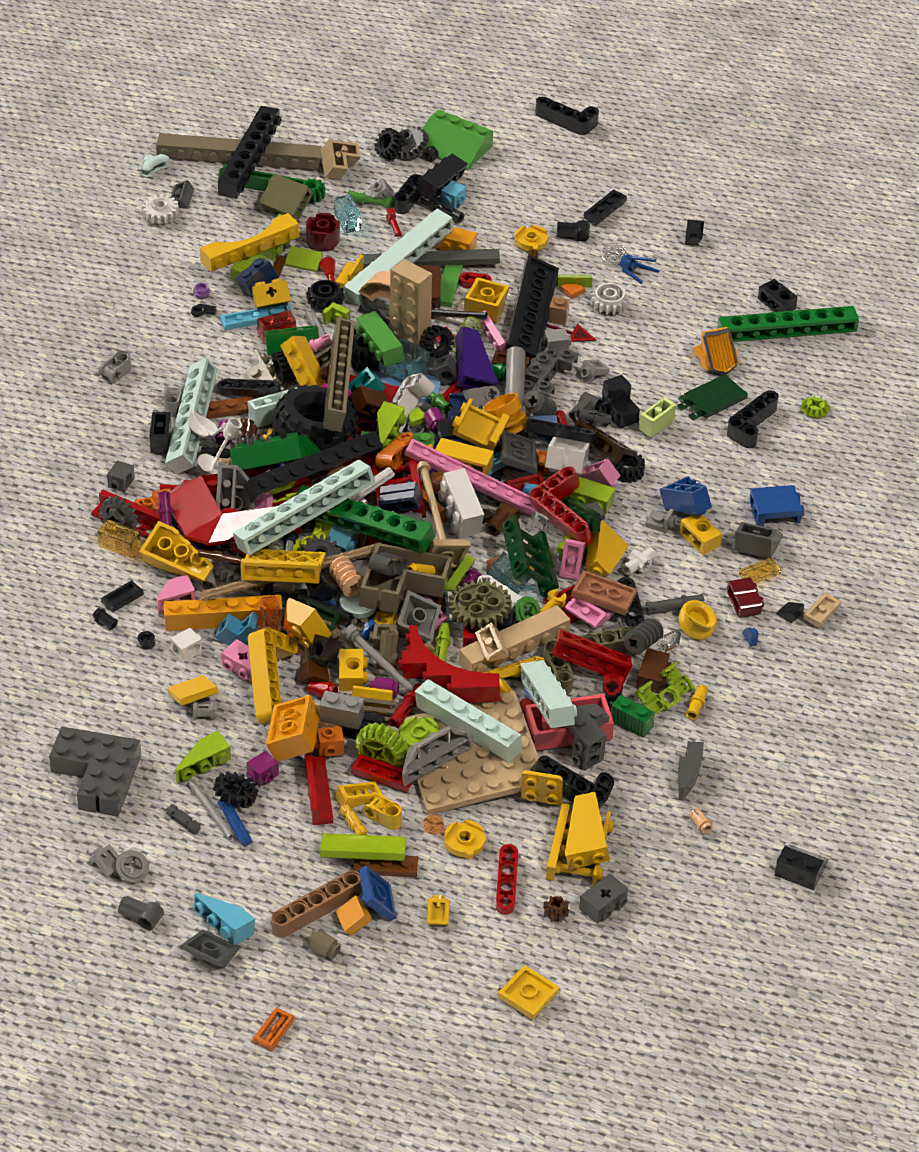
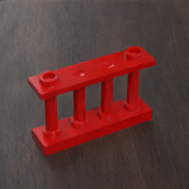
M408 457L409 461L401 464L396 470L392 469L394 473L408 471L411 474H408L407 477L388 480L375 489L379 508L378 499L382 486L413 481L417 482L422 490L420 474L416 469L418 461ZM375 460L371 461V471L373 476H376L384 469H377ZM423 491L420 509L401 511L396 513L399 514L414 511L422 513V518H427Z

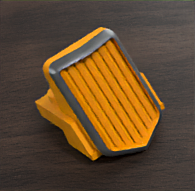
M727 327L702 332L701 344L693 347V354L700 359V365L706 371L712 370L728 374L740 364L737 350L734 348L731 331Z

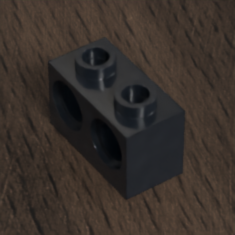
M776 279L759 286L758 300L772 311L783 312L796 309L798 296Z

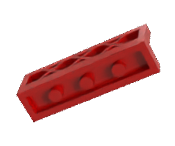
M103 489L99 493L100 504L91 512L92 516L104 520L103 517L99 516V508L110 496L115 498L118 495ZM125 499V503H131V509H136L134 514L138 515L136 520L142 525L136 527L131 533L147 539L150 534L146 530L154 529L158 521H160V514Z
M559 628L557 641L551 651V655L602 675L624 676L625 682L632 668L631 656Z
M311 752L304 754L312 824H333L325 756L312 757Z

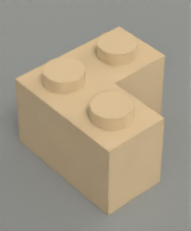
M328 139L321 148L325 178L339 180L346 173L348 167L351 168L361 157L358 143Z

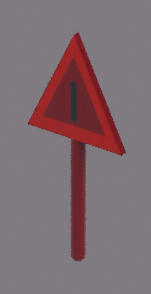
M578 323L573 332L566 330L567 334L571 335V342L597 341ZM547 324V327H548V328H551V329H562V328H560V327H556V326Z

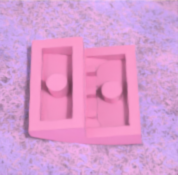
M574 597L564 607L566 611L594 628L604 624L616 613Z

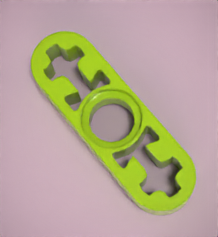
M468 554L465 556L447 582L444 595L448 597V592L457 590L459 583L465 579L466 572L473 567L475 558Z

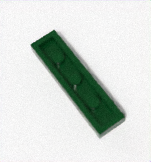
M570 496L562 499L563 504L588 523L591 532H600L599 512Z

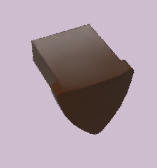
M306 659L296 676V681L302 683L308 681L330 682L328 667Z

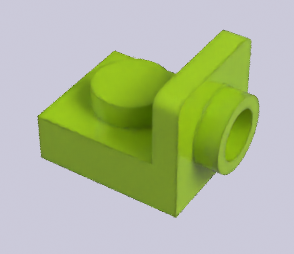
M333 302L323 311V324L327 325L332 320L336 322L337 317L350 320V310Z

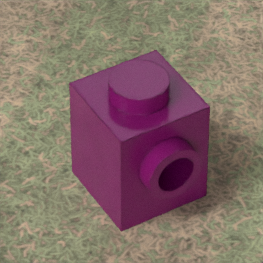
M267 751L246 762L247 778H251V782H255L259 787L272 782L279 775V762Z

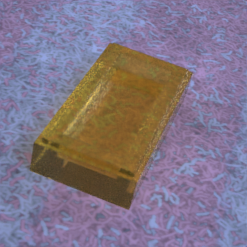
M771 557L739 569V575L742 578L750 577L754 583H759L781 574L782 569Z

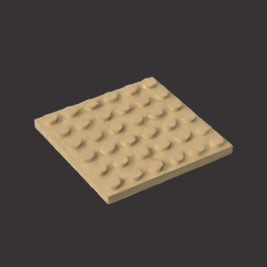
M515 690L510 691V693L500 694V702L469 704L521 734L522 751L509 763L473 741L472 749L417 779L427 815L521 792L522 771H530L539 757ZM425 712L406 717L400 728L406 720L412 717L423 718V716L434 719L439 726V730L448 725Z

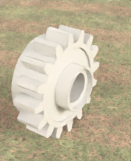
M160 194V197L154 195V198L148 197V201H143L142 213L143 217H146V221L162 225L170 223L174 218H177L179 206L178 201H175L174 197L169 198V195L163 197V194Z
M604 283L593 289V293H591V305H594L595 310L599 309L600 313L605 311L607 315L609 312H612L614 315L615 311L621 313L622 309L626 310V306H628V293H625V289L618 284Z

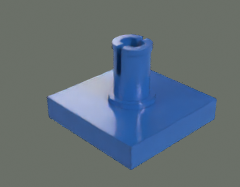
M368 866L359 869L364 893L359 898L364 900L366 907L370 906L388 921L396 919L391 884Z

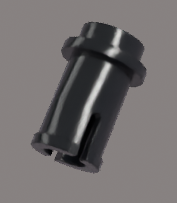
M97 608L93 613L94 621L102 623L110 630H113L118 624V620L106 613L104 608Z

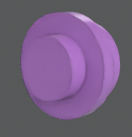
M197 283L193 288V294L199 298L207 297L210 295V288L206 283Z

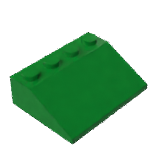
M298 432L286 434L287 438L281 439V436L270 437L269 442H264V439L252 441L253 445L247 446V442L236 444V448L230 449L232 465H238L242 470L296 461L321 450L307 436H298Z

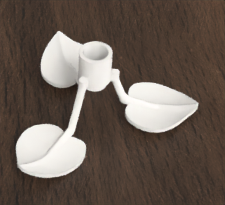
M193 409L189 416V425L191 430L201 437H208L209 435L214 437L223 430L225 440L215 458L209 454H201L198 458V464L203 470L210 474H218L219 464H225L218 460L228 440L235 438V445L238 444V435L241 433L242 423L236 418H230L227 424L224 423L218 429L215 423L198 414Z

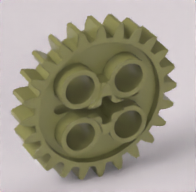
M481 579L478 580V583L471 580L469 585L464 582V587L457 586V590H453L452 595H449L448 601L449 614H452V619H457V624L463 622V627L471 625V629L478 626L479 630L482 626L490 623L495 627L497 626L496 622L503 623V618H508L512 608L511 595L508 594L507 589L503 590V585L496 587V582L489 584V580H487L485 583H482Z

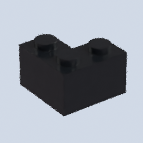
M622 374L603 382L601 403L602 411L611 415V421L614 424L616 423L620 429L639 422L640 413L639 407L630 399L631 384Z

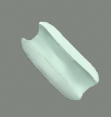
M148 154L145 156L142 165L143 176L149 178L157 171L168 168L169 157L164 154L157 156Z

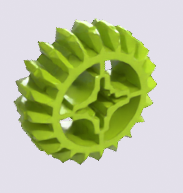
M376 722L364 726L358 733L355 741L358 754L399 768L404 765L409 748L407 741L402 739L403 735L398 734L397 730L391 729L390 726L386 727L383 723L379 725Z

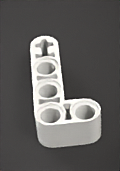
M422 373L408 376L402 382L391 402L392 404L405 407L406 422L404 426L400 427L399 432L403 431L409 420L410 412L416 407L420 398L427 397L435 388V384Z

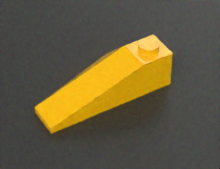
M158 521L139 550L144 563L181 576L188 575L189 578L203 582L206 581L214 568V565L207 558L197 557L198 551L178 530Z

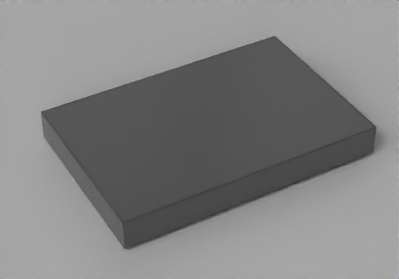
M504 430L499 439L500 462L535 474L537 471L536 442Z

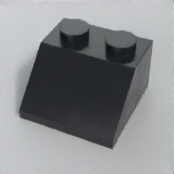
M791 844L785 845L777 859L774 876L814 891L829 859Z

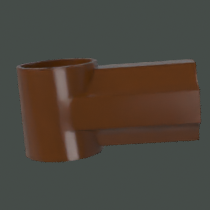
M502 502L496 514L486 524L489 534L493 536L500 535L503 532L501 525L514 514L519 519L521 511Z

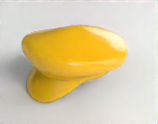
M691 600L686 602L680 610L679 625L687 636L696 640H704L713 634L717 625V617L713 609L704 602Z

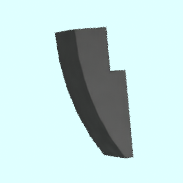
M688 741L686 757L680 756L679 800H684L697 781L702 765L704 742Z

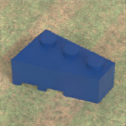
M690 476L659 489L665 510H670L671 508L674 509V513L683 512L684 514L691 513L699 516L712 508L707 486L700 482L696 484V480H691Z

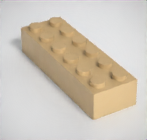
M403 259L390 269V330L403 346L404 359L418 366L428 357L421 350L423 345H420V341H423L421 335H425L423 331H428L427 327H431L432 273Z

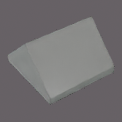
M407 590L396 624L403 637L406 638V633H410L409 625H417L421 639L431 641L441 605Z

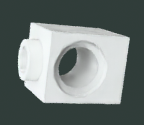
M191 628L170 638L171 651L182 662L202 652V638Z

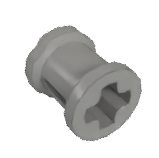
M214 701L210 703L193 702V719L198 717L214 719Z

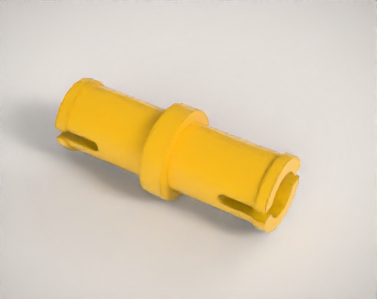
M698 685L696 687L694 695L689 700V708L686 711L688 719L696 720L700 710L705 706V698L709 692L707 686Z

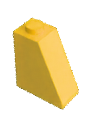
M601 520L600 532H591L593 541L588 545L586 569L590 573L605 578L610 575L629 545Z

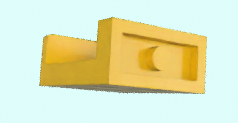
M469 398L467 404L463 403L460 408V417L456 416L452 426L455 428L452 434L476 446L493 451L510 416L503 413L502 417L498 418L473 406V399Z

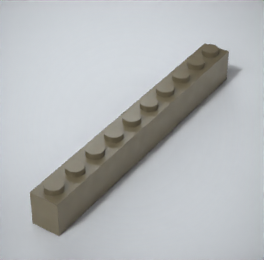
M159 133L156 150L157 155L164 154L169 159L229 163L241 139ZM270 142L266 146L265 153L261 155L259 164L256 165L320 170L322 146Z
M337 317L332 337L323 428L329 431L341 432L347 408L355 321Z

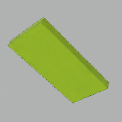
M323 833L320 857L405 861L406 837Z

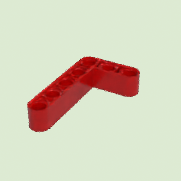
M572 466L564 467L532 489L530 498L535 510L571 540L585 542V546H588L593 541L588 523L561 502L563 498L580 486L575 468Z

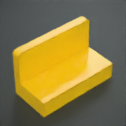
M360 254L355 263L349 261L346 263L335 281L337 284H340V288H344L348 281H351L359 272L364 270V255Z

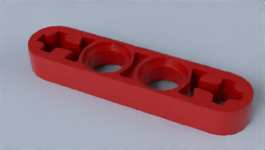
M512 844L503 845L499 852L496 910L503 915H509L515 909L518 848ZM508 852L511 853V861L506 860ZM505 868H510L513 870V872L511 874H505L502 870ZM503 885H510L512 889L505 891L501 887ZM504 898H508L507 906H503Z

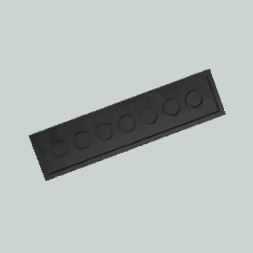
M529 254L525 260L505 348L520 347L525 351V356L532 359L539 352L541 353L544 333L549 318V307L554 295L559 268Z

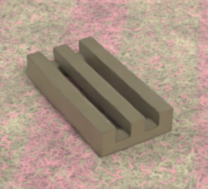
M364 698V702L392 705L391 709L364 706V710L391 713L390 717H385V721H388L396 710L395 701Z

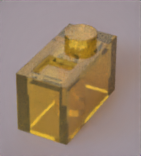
M107 519L97 531L99 547L132 559L141 548L139 530Z

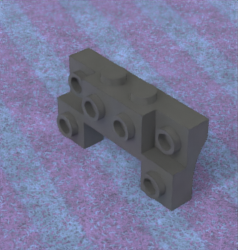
M546 348L543 353L539 352L535 358L531 359L527 369L525 368L524 396L531 390L539 391L549 397L550 393L554 394L556 384L550 383V381L557 373L558 367L571 371L572 363L577 364L579 353L562 348L560 352Z

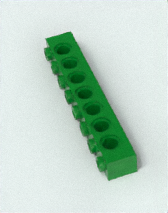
M854 306L718 317L717 329L729 328L733 342L857 332L859 317Z
M302 485L296 493V495L302 493L310 487ZM346 499L313 518L421 553L426 552L435 538L432 524L426 521H419L410 516L406 517L394 511H387L377 506L367 505L361 501Z

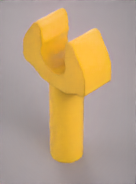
M558 589L549 591L547 594V600L549 601L538 613L555 605L563 607L566 604V593L557 598Z

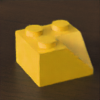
M477 277L465 297L464 311L482 312L485 310L491 321L497 323L504 310L509 286Z
M291 598L287 600L283 628L289 636L293 637L307 649L311 648L315 634L330 637L332 633L315 608Z

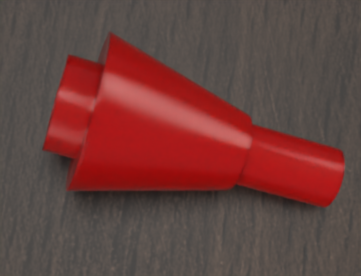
M325 257L319 262V266L327 279L335 282L336 261L334 258Z

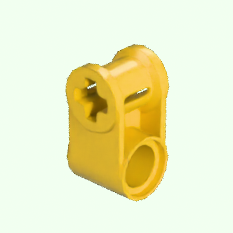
M380 793L374 796V800L370 804H366L363 807V812L369 819L378 822L390 830L398 829L402 825L401 806Z

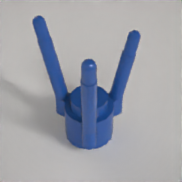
M627 254L620 261V267L623 268L622 272L627 273L640 284L643 281L631 272L637 266L659 273L658 269L636 261L656 262V259Z

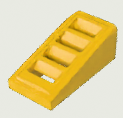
M375 781L340 785L337 788L335 797L340 807L349 804L354 808L372 802L374 796L377 793L382 794Z

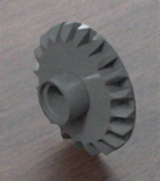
M407 126L406 129L401 128L399 133L404 136L405 142H402L404 147H401V149L403 150L402 152L399 151L400 155L396 156V159L406 160L414 158L427 148L429 137L424 129L416 128L415 126L411 128Z

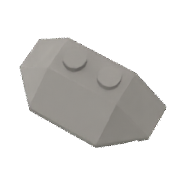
M219 464L216 503L220 510L236 508L238 512L255 509V502L251 503L243 487L250 478L238 465Z
M447 726L438 732L431 733L422 741L413 743L407 750L402 771L403 785L407 786L472 749V734Z

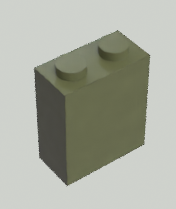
M274 173L273 177L268 181L265 192L261 194L259 203L264 209L281 215L289 213L298 222L313 192L306 185Z

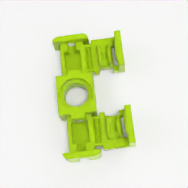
M677 661L660 672L663 677L667 678L669 681L667 684H670V686L656 695V693L651 691L652 688H650L653 682L649 681L635 691L642 704L645 703L643 706L654 711L655 715L662 710L670 709L682 700L680 696L685 692L695 690V686L687 675L682 676L676 665L679 664ZM665 693L671 696V703L665 701Z

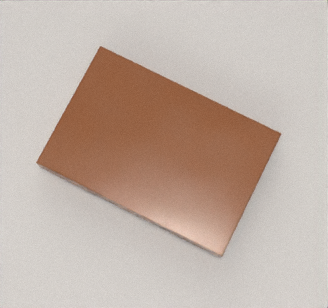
M583 571L572 590L571 596L626 616L638 590Z

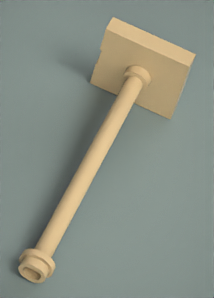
M421 461L417 464L416 469L422 475L438 539L432 540L427 552L451 556V569H457L471 545L469 539H446L429 476L431 467L428 462Z

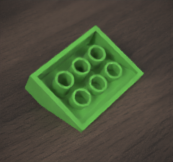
M439 109L429 117L423 127L429 137L428 146H434L439 152L437 159L442 161L444 157H448L453 153L468 163L467 171L493 146V130Z

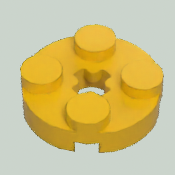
M531 225V228L522 226L515 232V246L523 250L529 251L533 249L539 252L548 244L547 231L540 226Z
M464 820L463 823L458 824L457 821L453 822L446 828L444 833L445 848L451 854L465 859H472L484 849L486 844V835L484 834L483 827L471 820ZM469 837V840L463 841L461 838Z

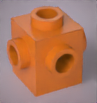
M341 726L317 728L314 749H318L319 756L344 755V737Z

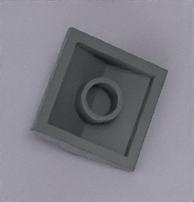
M201 930L181 944L180 949L216 966L226 967L239 950V946L232 945L230 942L214 934Z

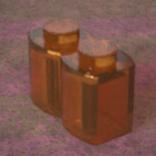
M261 597L259 605L262 629L269 627L282 633L280 607L277 597Z

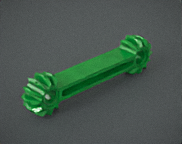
M223 165V168L219 169L218 180L227 165ZM254 171V173H251L249 182L245 184L244 188L265 192L268 181L274 174ZM283 176L310 188L313 195L308 204L310 202L315 204L316 201L321 202V199H324L326 190L325 184L321 180H316V178L303 180Z

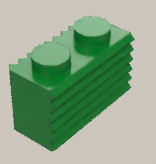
M622 695L612 704L611 716L614 724L621 725L624 729H628V731L634 732L642 738L654 727L655 712L646 706L640 705Z

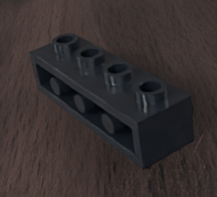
M453 153L448 157H444L440 163H436L432 169L427 170L425 175H421L418 178L416 191L423 197L431 201L434 200L451 181L456 182L463 176L468 163Z

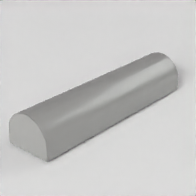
M514 346L507 350L505 394L517 393L523 407L525 351L520 347Z

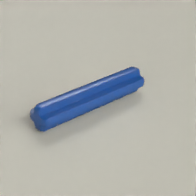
M218 801L220 809L243 847L251 844L252 839L233 805L230 804L228 806L226 801Z

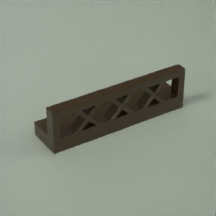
M577 419L575 427L590 429L596 432L595 442L590 443L591 450L605 459L608 458L610 462L619 465L623 454L634 457L636 451L593 424Z

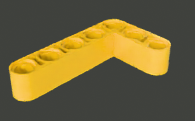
M269 627L248 635L255 715L258 722L262 725L270 723L273 706L281 703L277 659H283L298 653V644L293 637Z

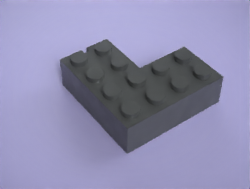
M61 726L49 755L51 772L83 777L77 792L78 810L97 813L96 797H99L100 814L119 817L141 758L140 740Z

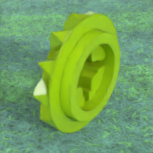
M814 395L811 398L807 396L806 399L802 400L801 410L807 416L819 418L829 413L830 405L822 397L817 398Z

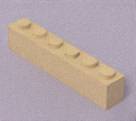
M556 605L499 631L508 651V658L488 662L479 641H476L459 649V663L465 670L484 672L492 667L500 666L503 662L515 659L527 651L530 652L536 647L556 639L559 628L569 632L570 618Z

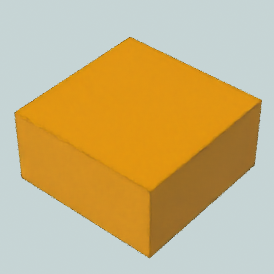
M356 895L336 910L344 931L350 935H354L372 920L364 900Z

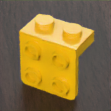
M528 770L522 771L521 799L544 802L551 805H562L564 797H562L563 778L561 776Z

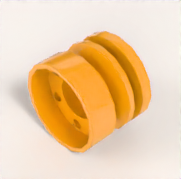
M507 393L496 397L483 407V411L498 418H501L503 413L510 416L504 430L514 434L522 431L525 428L526 420L529 419L526 416L525 410L520 409L522 403L517 393Z

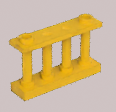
M562 803L548 860L546 879L554 881L556 873H571L593 877V887L597 884V881L602 880L604 869L600 868L601 863L595 864L594 869L585 867L569 869L568 864H563L562 861H559L560 857L564 858L566 845H563V842L567 841L569 832L567 825L570 826L572 815L570 813V804ZM607 811L606 819L602 821L606 840L608 832L612 833L614 826L610 811Z

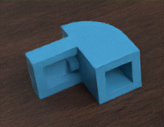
M252 612L246 619L241 621L229 614L219 623L215 638L227 645H231L236 639L248 645V635L258 629L257 621L259 615Z

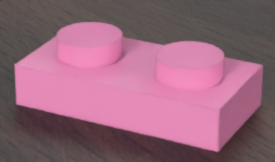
M571 539L565 540L559 576L575 580L579 579L585 542Z

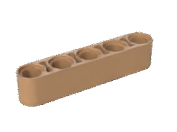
M354 870L347 871L275 911L272 914L273 935L279 938L287 937L344 905L355 895L359 896L361 894L360 873Z

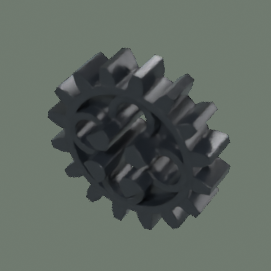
M226 771L225 775L220 773L219 777H216L213 791H216L215 796L221 797L219 801H226L228 806L234 804L235 808L238 805L242 808H245L246 805L250 807L252 803H255L259 790L256 788V783H251V778L246 779L244 774L239 776L237 772L231 774L229 771Z

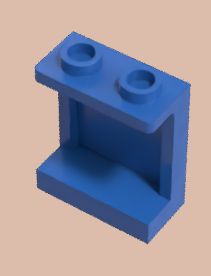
M795 485L751 488L749 503L756 525L764 526L765 519L795 517L796 523H801V517L804 516V506L800 504V493L796 492Z

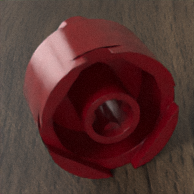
M318 213L316 217H309L306 221V242L308 247L317 250H334L340 242V221H337L335 216L329 213Z

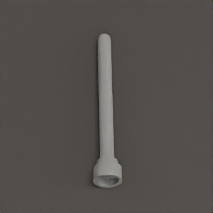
M354 624L349 625L344 630L343 636L348 641L356 642L407 691L413 690V685L361 637L360 630Z

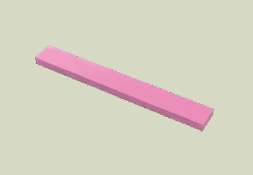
M414 439L409 443L404 455L418 462L426 461L431 468L443 474L465 468L474 489L496 500L505 502L535 519L540 518L541 514L535 510L529 495Z

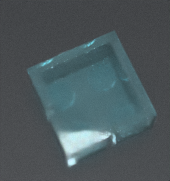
M404 338L399 339L403 346L404 361L386 367L379 361V372L401 384L408 376L418 373L423 374L429 369L430 357L429 351L416 346L414 360V343Z

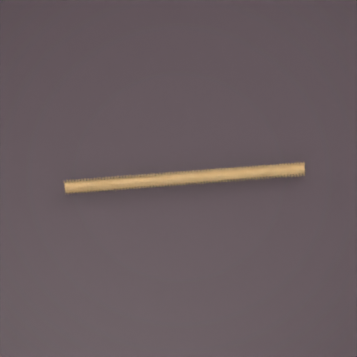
M376 543L360 549H353V551L325 557L322 569L327 568V566L330 567L329 565L332 561L340 556H347L350 561L356 560L358 557L360 559L371 556ZM241 580L232 584H225V586L200 591L201 601H205V599L206 601L207 599L211 600L214 597L218 598L221 595L223 596V594L225 596L230 594V592L232 594V592H239V590L243 591L246 588L248 590V587L249 589L255 588V585L256 587L264 585V583L266 585L271 583V581Z

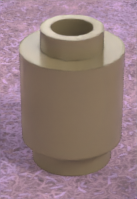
M321 930L312 932L307 941L310 950L326 959L330 958L333 960L341 949V944L338 943V940Z

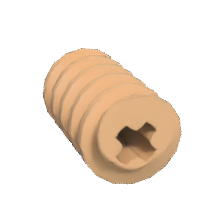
M340 556L333 560L329 567V573L339 588L349 598L358 596L363 578L347 556Z

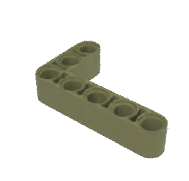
M622 627L579 636L618 652L627 653L629 651L624 645V637L633 628ZM557 640L548 641L544 646L545 663L548 667L550 666L552 674L556 676V680L560 681L562 689H565L566 694H569L573 689L574 678L569 664L571 662L551 655Z

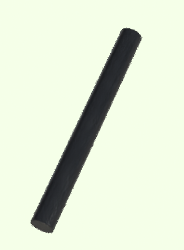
M431 309V316L488 318L487 312Z

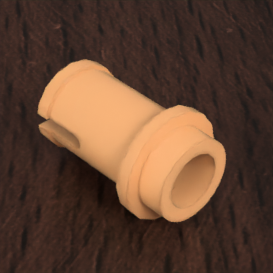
M695 808L698 814L692 810L689 814L690 819L697 825V830L700 833H709L713 829L712 821L707 819L699 808Z

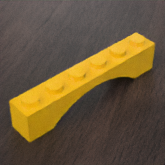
M289 213L274 218L264 231L251 238L235 242H213L200 247V261L210 272L216 271L298 238L299 223Z

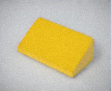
M353 686L352 696L393 701L392 690ZM364 702V706L391 709L392 705Z

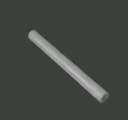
M194 779L189 780L188 786L228 840L233 839L235 834Z

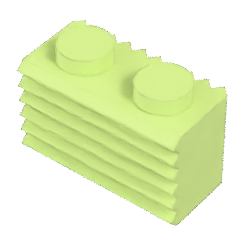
M665 397L640 414L638 429L649 437L655 436L660 430L665 429L667 425L674 422L676 404Z

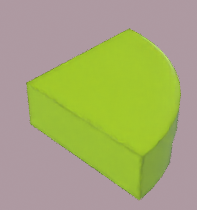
M419 407L414 408L410 412L409 423L412 427L426 422L424 419L425 413Z

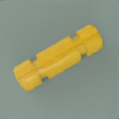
M349 804L341 806L340 813L352 831H355L354 834L367 835V829L362 825L356 813L352 811V807Z

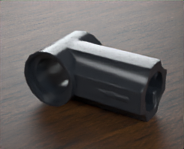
M579 220L576 223L557 222L558 237H572L581 242L589 239L590 223L588 221Z

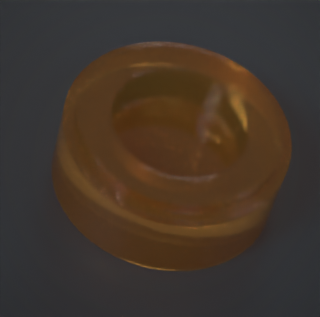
M429 815L423 821V828L428 834H439L444 829V820L439 815Z

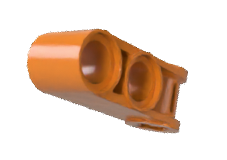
M405 432L399 434L397 438L377 454L376 466L381 469L390 467L396 470L407 461L408 456L404 455L414 438L413 433Z

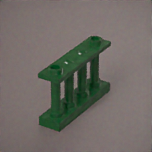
M514 514L501 525L513 577L515 580H518L525 574L535 580L538 584L540 595L546 598L549 591L559 588L546 533L540 530L534 536L530 535L520 528L518 516Z

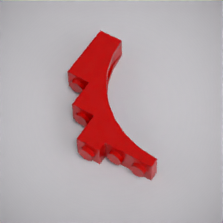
M409 625L410 633H406V645L410 646H406V651H402V659H398L399 671H403L404 678H423V683L429 679L467 703L500 702L499 673L469 671L441 660L424 645L419 636L418 626Z

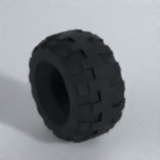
M319 385L298 386L296 389L288 390L277 402L272 423L273 433L275 436H281V439L287 438L286 434L298 432V436H307L322 451L346 442L349 436L354 439L358 428V415L352 402L347 400L346 415L341 432L329 431L323 428L327 387L324 388Z

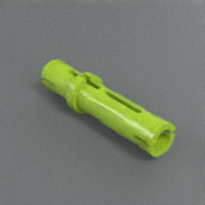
M441 623L438 636L435 639V644L437 645L435 656L446 662L448 647L451 644V626L448 623Z

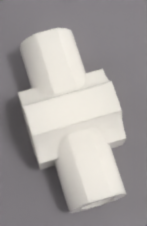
M651 547L642 553L636 549L633 550L627 557V562L622 565L623 572L626 575H631L637 570L642 573L646 572L651 566L652 560L657 557L656 551Z

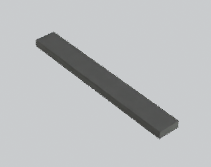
M499 249L427 251L413 264L441 266L499 264L500 253ZM382 253L363 254L364 269L381 256Z

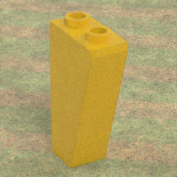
M595 792L578 795L574 798L565 849L569 869L610 861Z

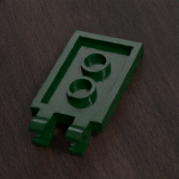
M724 374L678 397L681 403L677 407L684 410L691 406L689 410L693 413L688 416L692 420L701 416L708 418L747 399L748 393Z

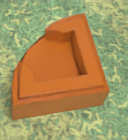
M572 283L561 285V291L571 299L585 293V288L581 285Z

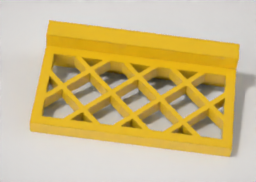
M260 549L250 556L246 554L245 559L241 560V580L319 583L320 572L325 560V552Z

